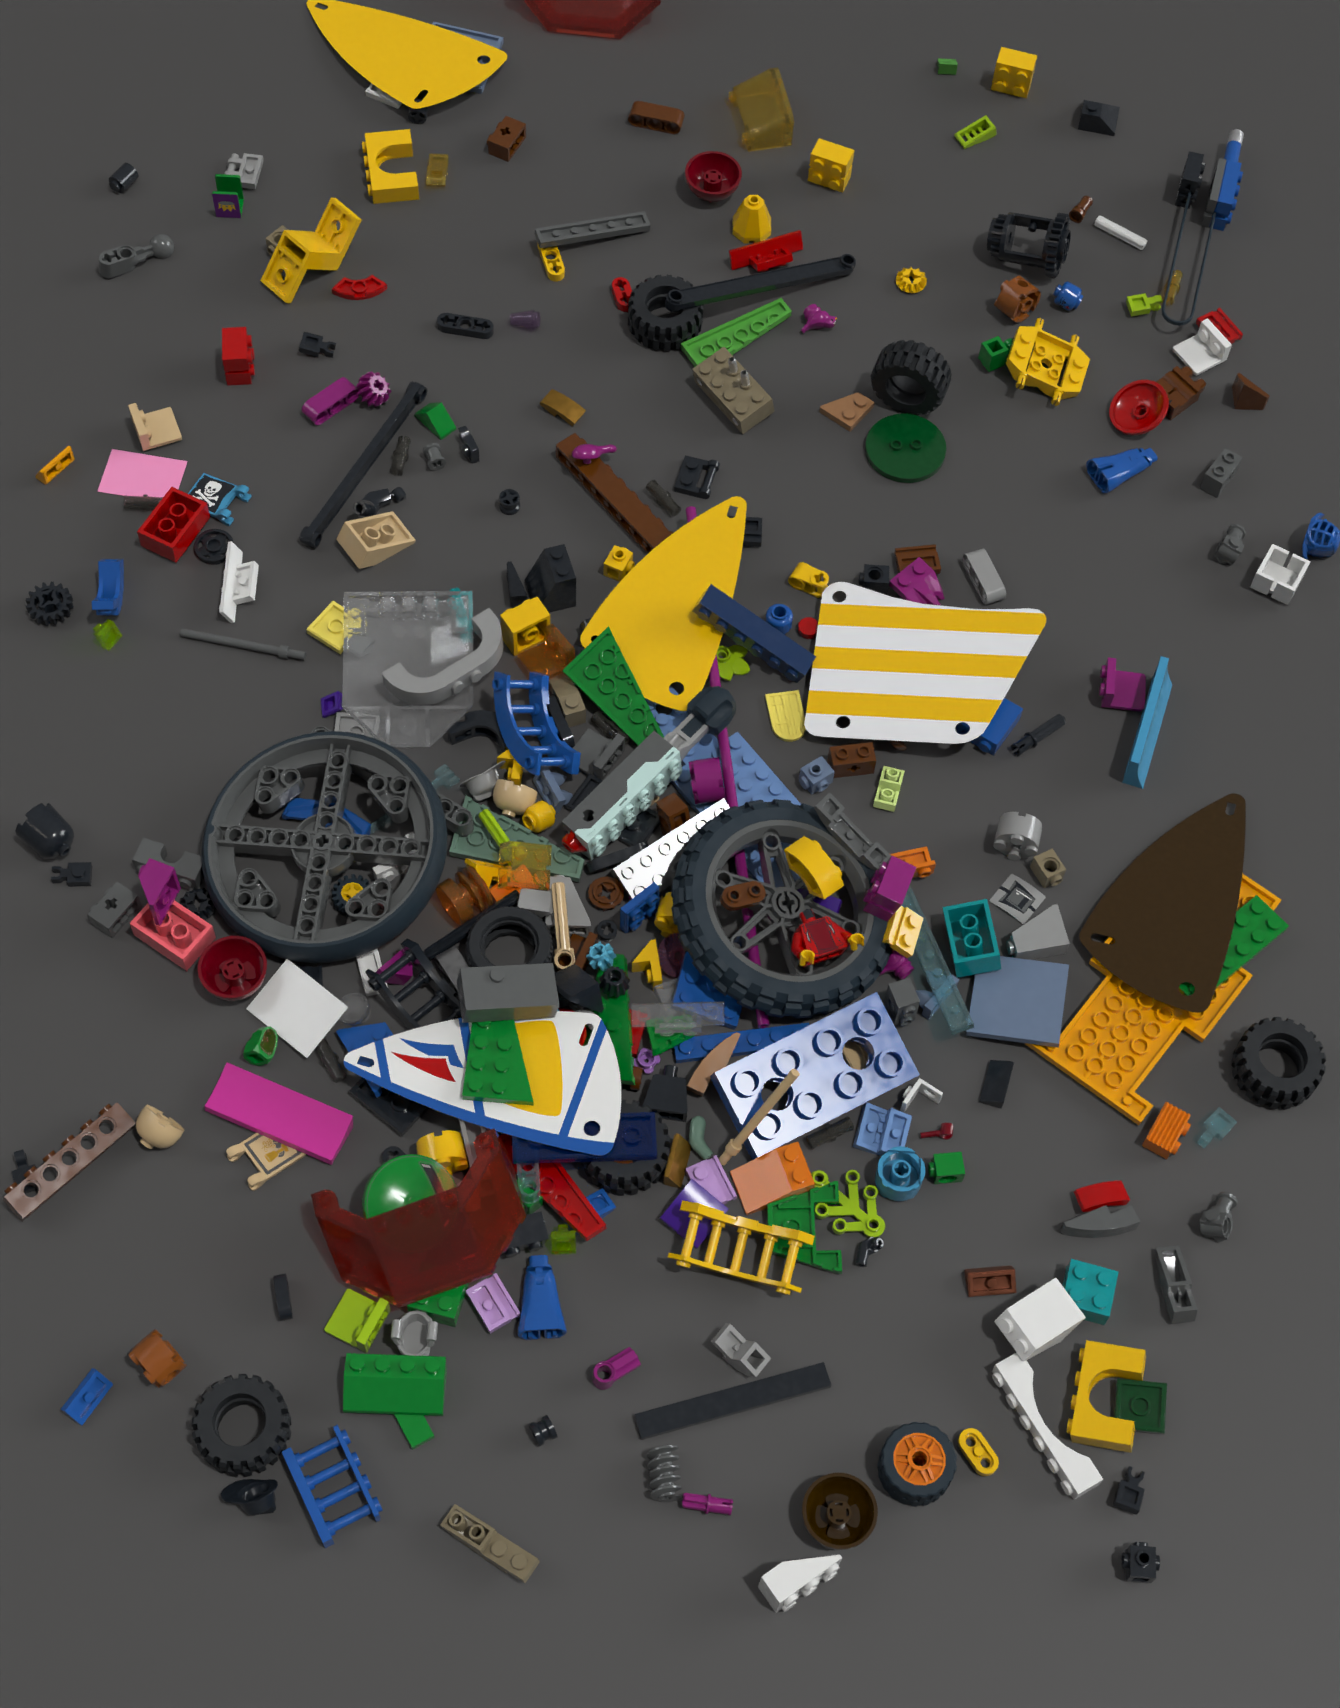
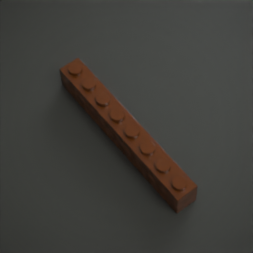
M574 433L557 443L556 458L647 554L673 534L672 531H669L664 526L660 518H656L652 514L648 505L643 504L634 491H630L623 479L618 478L613 473L612 468L605 464L600 457L591 459L589 464H584L583 459L572 457L571 454L575 447L587 444L583 438Z

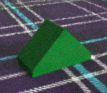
M442 402L429 403L414 414L440 440L456 430V426Z

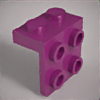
M1108 657L1106 664L1102 665L1100 670V678H1103L1099 688V696H1102L1101 707L1143 711L1145 707L1146 676L1142 673L1116 670V658Z

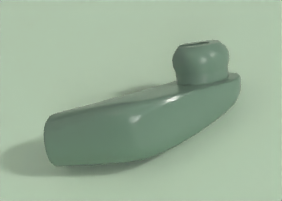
M695 1116L690 1121L689 1143L692 1149L703 1160H706L713 1155L712 1150L704 1139L706 1121L702 1116Z

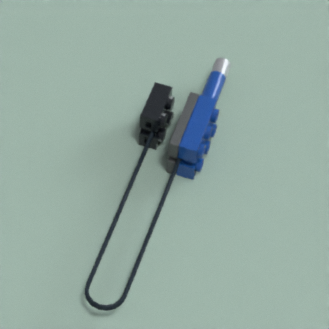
M1239 129L1230 131L1224 159L1219 158L1210 185L1201 225L1207 228L1210 227L1191 315L1186 320L1176 321L1167 316L1165 305L1187 210L1190 209L1191 202L1196 201L1198 195L1196 188L1200 189L1203 178L1199 175H1203L1206 163H1202L1204 154L1190 151L1188 153L1175 201V206L1185 209L1161 309L1163 318L1170 324L1181 326L1192 320L1213 229L1224 231L1226 224L1231 222L1233 213L1230 211L1235 210L1237 199H1234V197L1238 196L1240 185H1237V183L1241 182L1243 172L1240 171L1242 163L1238 161L1244 133Z

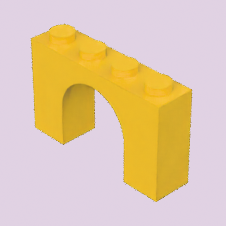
M410 129L365 133L362 149L363 153H367L364 156L365 168L369 167V170L365 171L367 182H371L367 186L368 195L373 196V204L419 200L416 172L393 174L379 168L383 162L389 159L413 157Z
M1086 1340L1085 1348H1080L1079 1362L1082 1363L1081 1371L1076 1372L1075 1386H1078L1077 1395L1073 1394L1071 1409L1074 1410L1073 1419H1068L1067 1433L1070 1434L1073 1443L1132 1453L1135 1434L1134 1421L1100 1414L1091 1405L1089 1397L1093 1387L1099 1381L1108 1377L1143 1381L1146 1351Z

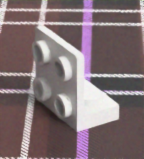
M1207 318L1201 321L1198 333L1195 336L1173 346L1172 350L1197 376L1226 361L1232 344Z

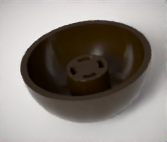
M830 1473L817 1479L808 1488L803 1500L802 1516L808 1532L818 1543L831 1549L846 1550L860 1545L871 1535L876 1526L878 1507L871 1489L861 1479L847 1473Z

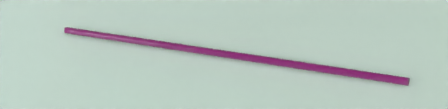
M693 506L686 508L687 523L697 517L696 508ZM717 654L709 672L710 687H721ZM726 727L717 735L726 802L731 808L733 806L738 807ZM743 849L734 855L736 873L739 876L748 878L745 850ZM748 908L742 909L744 925L754 916L753 911ZM754 926L746 934L749 940L757 935L756 927ZM756 945L748 951V958L761 966L759 948ZM756 1009L758 1028L769 1027L768 1015H765L764 1011Z

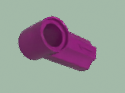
M628 1347L607 1361H601L595 1365L592 1376L594 1386L600 1390L609 1389L614 1382L639 1368L641 1363L635 1351ZM605 1371L610 1375V1378L603 1380L597 1374Z

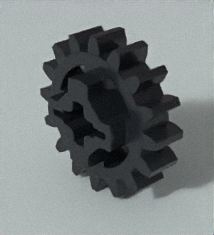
M51 581L50 586H47L43 582L41 588L35 586V592L29 591L30 598H26V609L31 619L36 618L38 624L44 621L45 625L48 626L49 622L53 621L54 625H56L58 619L65 621L64 615H71L69 609L74 608L73 598L68 588L63 589L61 583L55 586L54 582Z

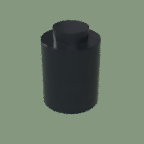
M124 163L109 177L111 189L115 192L123 193L139 177L138 172L131 164Z

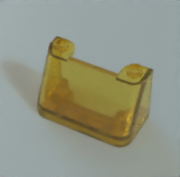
M778 67L770 68L732 87V91H729V100L734 106L739 107L745 127L741 138L742 143L746 144L748 152L792 146L793 112Z

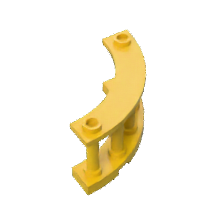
M682 1200L680 1210L689 1213L690 1221L681 1255L668 1253V1258L677 1260L676 1265L690 1268L693 1265L739 1279L776 1287V1292L790 1295L791 1291L801 1293L802 1288L790 1284L799 1247L802 1248V1244L813 1245L814 1235L777 1225L768 1226L760 1224L756 1220L741 1216L734 1217L724 1214V1211L700 1203ZM706 1218L712 1220L711 1225L713 1227L703 1262L690 1256L699 1221ZM725 1224L738 1228L737 1232L739 1233L730 1269L713 1265L721 1230L725 1228ZM751 1232L763 1234V1239H765L757 1276L739 1272L748 1235H751ZM778 1238L788 1240L790 1245L781 1282L766 1278L774 1244L778 1242Z

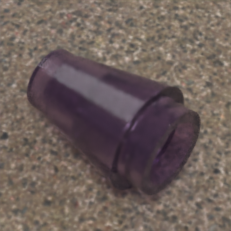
M535 310L511 313V325L532 330L540 327V313L535 312Z

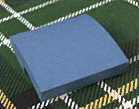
M866 1102L862 1107L853 1147L880 1156L893 1147H905L912 1116L893 1108L886 1110Z

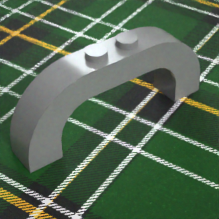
M490 608L471 618L473 630L482 640L481 644L475 651L434 676L420 678L411 675L399 662L381 673L385 687L396 698L415 705L438 703L454 694L460 693L468 685L478 682L499 662L503 652V637L498 618Z

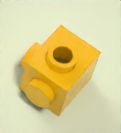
M614 545L604 562L603 575L620 582L635 566L633 552L627 548Z

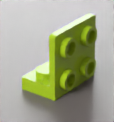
M347 1289L324 1330L339 1340L367 1353L391 1311L389 1301L380 1297L378 1302H375L351 1289Z

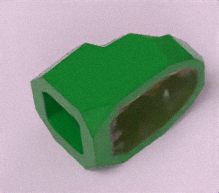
M271 1026L261 1027L254 1032L251 1039L246 1042L243 1052L244 1059L252 1065L261 1066L268 1064L277 1048L278 1036L276 1030Z

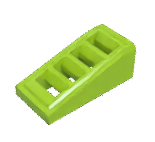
M987 115L954 134L964 149L997 135L996 127ZM966 136L968 141L965 142L962 137Z

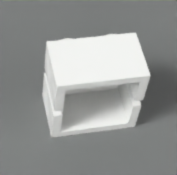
M1272 544L1256 572L1250 588L1265 595L1271 593L1272 598L1288 605L1311 561L1293 553L1287 568H1285L1283 565L1289 551Z

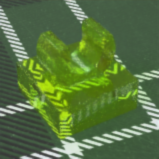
M109 619L103 625L98 623L93 628V631H95L94 635L106 650H110L122 637L114 621Z
M559 1224L558 1231H551L552 1254L576 1253L575 1230L568 1231V1224Z

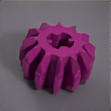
M371 371L359 378L356 388L359 390L357 395L362 396V402L367 401L368 406L374 405L377 407L388 400L391 390L388 388L390 383L385 381L386 376L381 377L379 372L373 373Z

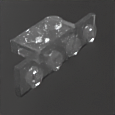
M724 1002L631 1004L632 1027H655V1033H660L661 1036H672L674 1033L693 1036L697 1032H702L701 1026L724 1025Z

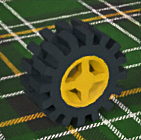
M351 874L350 879L346 875L344 876V881L339 879L337 881L338 885L334 884L333 902L336 910L340 911V914L343 916L346 913V902L350 897L352 898L369 885V881L367 879L363 880L361 875L358 876V879L355 874ZM356 909L353 914L359 913L362 909Z

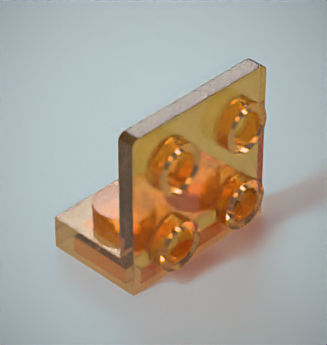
M553 624L545 627V643L517 655V659L528 672L542 673L548 675L549 679L563 673L562 670L575 659V648Z

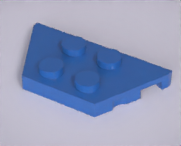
M386 1022L338 1029L336 1031L348 1053L393 1035ZM360 1056L357 1064L372 1067L374 1061ZM365 1079L375 1096L379 1097L382 1093V1087Z

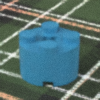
M898 1146L889 1149L879 1159L875 1172V1183L880 1195L894 1201H905L914 1198L920 1190L925 1176L924 1161L915 1154V1151L908 1147Z

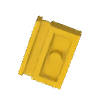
M901 906L888 921L882 942L890 944L892 949L906 958L913 956L924 918L908 907L904 908Z

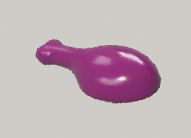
M582 444L575 447L571 455L573 458L583 459L584 464H589L591 459L598 458L605 453H615L617 448L612 444L604 446Z

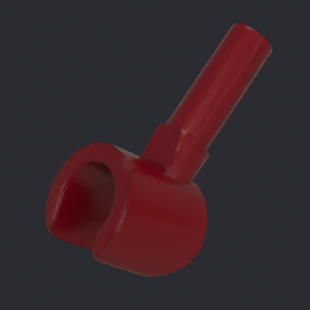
M945 1122L941 1124L940 1130L921 1132V1138L940 1137L949 1140L953 1136V1124Z

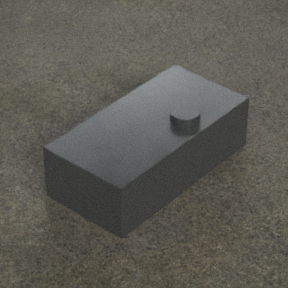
M553 963L460 968L457 987L462 1023L552 1018L557 1013L559 999Z

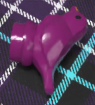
M811 304L803 311L807 323L801 329V332L804 334L811 329L833 328L837 317L830 316L826 311H821V308L816 304Z
M891 949L889 960L879 976L888 972H894L896 977L903 980L915 968L911 965L912 962L908 958Z

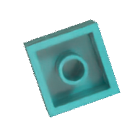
M1071 1259L1066 1267L1062 1286L1086 1317L1084 1320L1105 1325L1110 1317L1119 1271Z

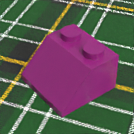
M149 858L146 865H142L138 877L155 924L160 926L181 887L174 867Z

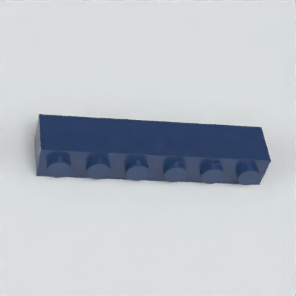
M712 584L704 591L692 610L700 619L713 625L717 631L726 634L736 644L742 645L752 655L761 658L771 668L777 669L787 679L796 683L806 675L816 658L815 655Z

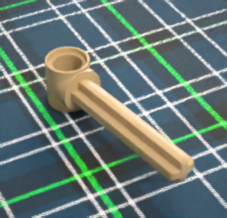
M556 882L551 885L557 949L553 951L555 967L560 971L575 963L574 948H570L565 884ZM563 955H567L571 958V963L568 966H561L558 959Z

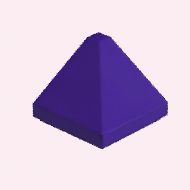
M336 691L321 698L322 717L325 718L341 711L347 700L346 696Z

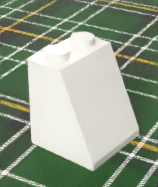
M1054 1278L1007 1308L994 1322L1024 1362L1060 1343L1086 1317L1058 1279Z

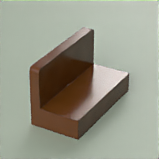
M589 932L587 938L577 934H572L570 938V948H574L575 954L574 964L583 971H586L590 962L586 957L589 954L590 947L598 943V935ZM563 955L559 964L561 966H568L571 963V958Z

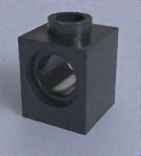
M864 564L863 572H859V585L887 595L889 566Z

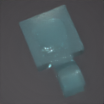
M1218 1107L1203 1124L1207 1131L1200 1137L1201 1139L1197 1143L1205 1149L1215 1136L1222 1140L1236 1125L1237 1121Z

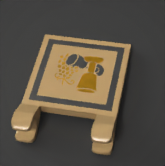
M255 1133L240 1144L229 1147L226 1151L230 1162H235L246 1153L258 1169L259 1173L248 1178V1186L252 1191L257 1190L267 1180L306 1156L305 1153L258 1133Z

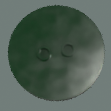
M894 414L882 418L872 426L866 438L865 452L870 465L880 475L896 482L915 483L926 480L939 471L945 460L946 442L941 431L929 420L913 414Z

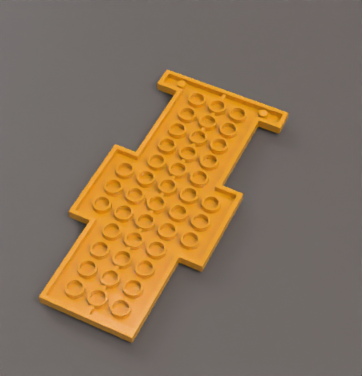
M1242 873L1237 911L1256 895L1274 911L1280 904L1281 899ZM1108 937L1104 943L1114 944L1115 939ZM1093 956L1089 964L1104 974L1106 978L1060 1034L1059 1048L1025 1043V1045L1134 1123L1140 1125L1154 1105L1135 1093V1091L1182 1030L1201 1043L1205 1040L1253 975L1244 968L1237 971L1215 990L1208 1009L1195 1013L1165 1004L1134 989L1112 974Z

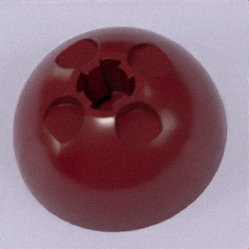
M707 151L695 155L689 160L685 168V178L690 190L698 198L709 202H718L730 197L738 188L742 177L739 163L730 155L718 151Z
M226 936L212 942L203 951L198 962V976L204 988L213 996L226 1001H238L254 994L264 982L267 972V960L262 948L253 940L242 936Z

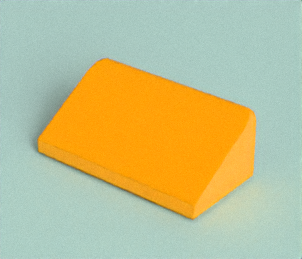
M67 446L35 477L45 485L75 460L71 446Z

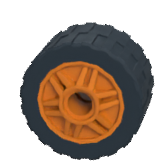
M911 1422L910 1424L901 1425L887 1437L879 1455L877 1469L882 1487L893 1499L898 1500L899 1503L917 1507L921 1505L926 1506L931 1502L934 1503L946 1492L957 1469V1454L955 1453L953 1443L950 1442L948 1436L940 1431L938 1427L929 1425V1423Z

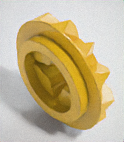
M912 266L909 269L903 267L902 271H898L896 276L897 286L907 293L920 292L927 283L925 272H920L919 268L915 270ZM910 276L914 279L913 283L910 281Z

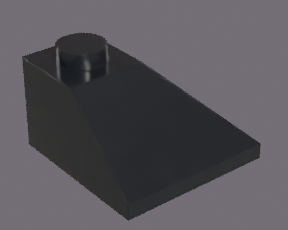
M1083 100L1078 130L1114 136L1120 107Z

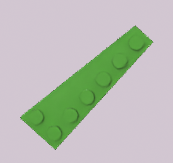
M779 298L681 343V350L694 367L722 347H725L733 355L791 317L792 311L783 299Z

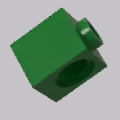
M962 1152L933 1154L931 1162L928 1163V1173L930 1177H933L934 1185L963 1181L965 1168Z

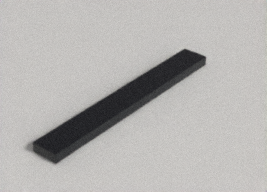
M822 1362L635 1414V1419L641 1440L828 1389L831 1388V1382L825 1363Z

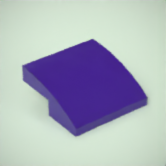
M691 1179L659 1219L685 1239L690 1218L688 1217L689 1213L680 1210L682 1200L700 1203L724 1211V1214L729 1209L696 1181ZM703 1218L702 1221H699L693 1245L694 1248L697 1249L711 1232L713 1227L711 1225L712 1220Z

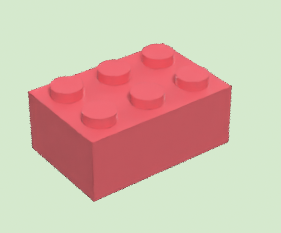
M175 900L160 926L155 924L148 903L130 922L134 936L186 971L216 938L211 924Z

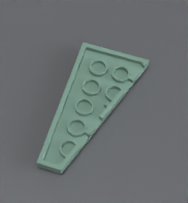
M465 796L462 807L471 812L474 830L468 836H460L454 833L449 850L450 856L499 864L511 869H516L523 864L531 873L545 876L563 875L570 877L574 882H580L585 859L569 852L563 847L555 846L545 837L533 834L530 829L504 815L496 814L484 804L480 805L474 802L471 797ZM484 809H488L518 853L524 855L523 861L517 866L509 867L508 859L478 817V814ZM461 821L459 824H464L467 821Z

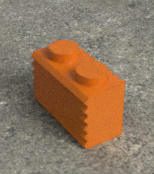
M1165 1102L1142 1146L1166 1160L1170 1153L1175 1155L1181 1145L1177 1140L1180 1135L1185 1137L1191 1126L1188 1123L1191 1115L1173 1106V1104Z

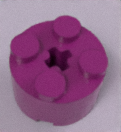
M719 757L688 762L695 804L720 801L723 798L725 799Z

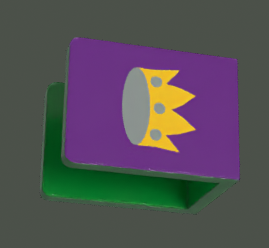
M215 174L217 191L212 192L216 217L241 218L244 195L240 175Z

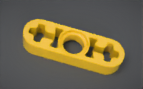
M537 242L548 278L554 282L561 281L565 276V267L558 247L540 248ZM555 255L556 258L550 260L547 259L546 256ZM554 266H556V271L558 273H555V271H553Z

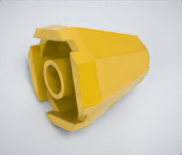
M759 195L747 196L733 216L732 235L741 242L749 244V241H754V243H757L771 236V217L764 199Z

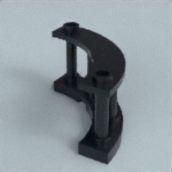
M406 939L401 943L404 949L403 956L382 973L378 974L370 969L365 971L369 978L367 981L369 986L375 992H379L388 1006L409 1030L421 1027L417 1022L440 1003H446L452 1009V1014L442 1022L462 1018L460 1002L455 997L457 995L456 991L444 978L439 981L431 971L434 966L424 954L419 944L410 939ZM408 963H413L419 971L418 977L393 995L384 982ZM429 984L436 992L435 996L410 1016L400 1002L421 985Z

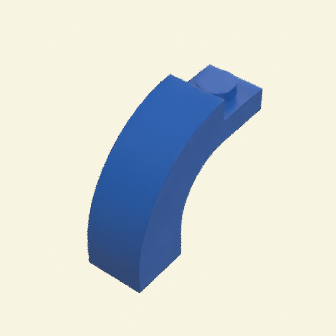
M101 559L98 561V594L92 600V610H96V615H119L124 591L123 559Z

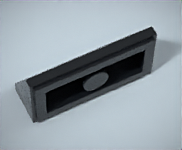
M990 1060L979 1100L980 1103L1002 1109L1014 1062Z

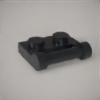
M685 455L674 486V492L709 499L711 495L710 488L715 473L719 470L720 463L716 460L707 461ZM702 470H707L703 486L698 488L697 485Z

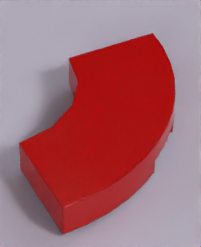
M373 275L361 280H351L344 277L332 288V294L349 300H364L383 293L387 289V284Z

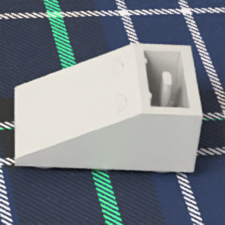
M841 1555L781 1562L761 1577L758 1588L776 1613L781 1609L786 1612L796 1604V1600L800 1595L803 1594L804 1597H807L814 1592L822 1579L825 1582L832 1579L837 1574V1570L840 1569L839 1564L842 1557Z

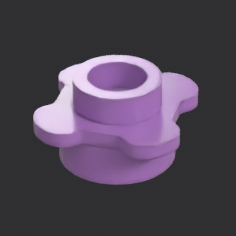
M642 1048L638 1058L634 1059V1066L643 1067L645 1074H651L654 1066L660 1063V1056H653L652 1051L648 1048Z

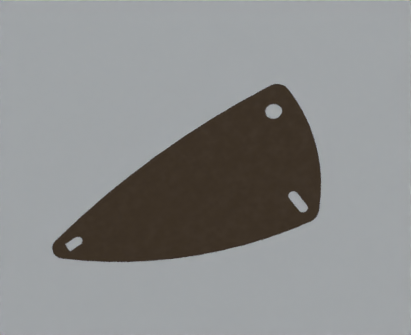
M1228 794L1192 814L1161 836L1138 856L1112 884L1089 916L1079 934L1081 943L1106 969L1126 984L1151 998L1195 1013L1205 1011L1211 1003L1228 951L1238 907L1245 852V799L1239 794ZM1227 803L1236 804L1233 815L1226 814ZM1100 934L1113 937L1115 943L1107 944L1093 941L1091 935ZM1184 982L1193 984L1195 992L1189 996L1181 994L1179 991L1180 984Z

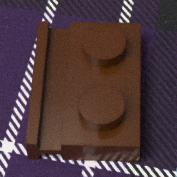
M936 544L895 548L894 555L896 556L898 573L918 557L930 566L936 574L941 573Z

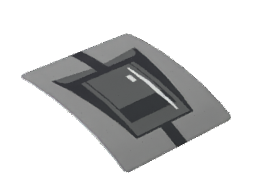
M1011 874L989 901L1011 914L1022 924H1025L1046 897L1026 881Z

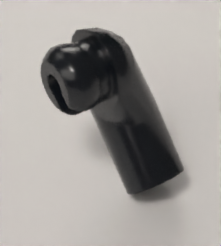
M877 1236L860 1242L855 1265L867 1267L869 1255L883 1248V1239Z

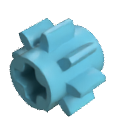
M601 941L591 946L589 954L586 955L591 967L594 970L599 967L602 971L613 966V959L617 957L613 952L612 946L609 943L604 946Z

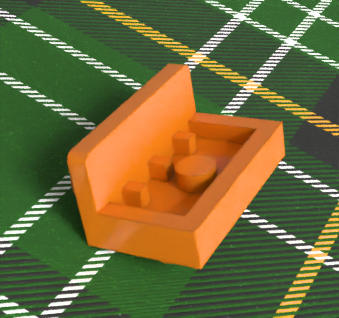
M927 846L890 854L916 867L913 878H925L934 873L936 863L935 860L931 861Z

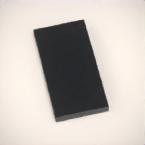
M590 773L565 806L566 810L572 812L602 780ZM650 808L641 811L636 816V820L632 825L625 826L617 840L628 847L648 841L660 825L658 813Z

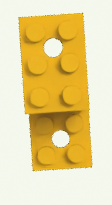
M330 198L315 232L283 231L260 281L284 302L291 303L307 269L338 270L362 219L337 198ZM337 221L340 222L339 230H337L336 226ZM283 270L285 271V274H286V277H285L284 280H283V276H282Z

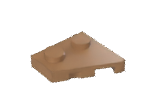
M857 392L822 405L819 412L851 432L874 407V401Z

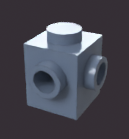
M820 756L800 769L799 783L811 795L817 791L822 792L833 782L835 771Z

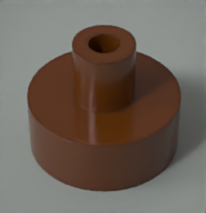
M633 1067L635 1085H630V1089L640 1090L643 1067Z

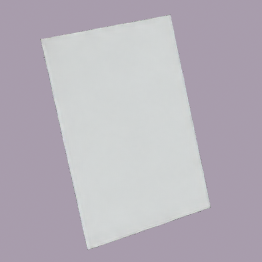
M286 959L246 1009L265 1025L275 1029L281 1038L308 1058L347 1010L348 1006L290 960Z

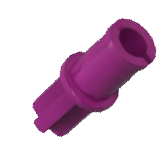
M692 1493L683 1494V1508L705 1511V1514L713 1512L731 1516L733 1499L712 1497L709 1493L707 1496Z

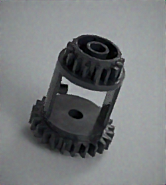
M1009 212L1008 215L999 214L997 218L994 217L992 219L987 238V250L991 251V256L999 257L1000 261L1044 268L1046 277L1056 278L1062 264L1066 261L1071 240L1069 215L1057 213L1055 219L1013 212ZM1016 225L1029 227L1028 231L1035 232L1036 229L1047 231L1042 256L1011 251Z

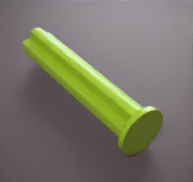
M484 809L478 814V817L508 859L509 867L517 866L523 861L524 855L518 853L488 809Z

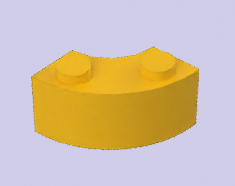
M803 836L784 849L789 869L801 877L810 894L826 899L844 886L840 868L834 865L816 840L812 841Z

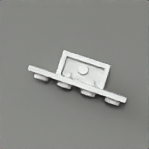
M232 541L228 542L219 613L230 623H235L237 605L255 600L259 565L255 561L242 564L243 552Z

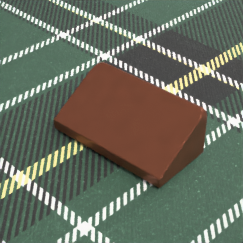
M1011 1265L965 1269L969 1297L1016 1293L1015 1269Z

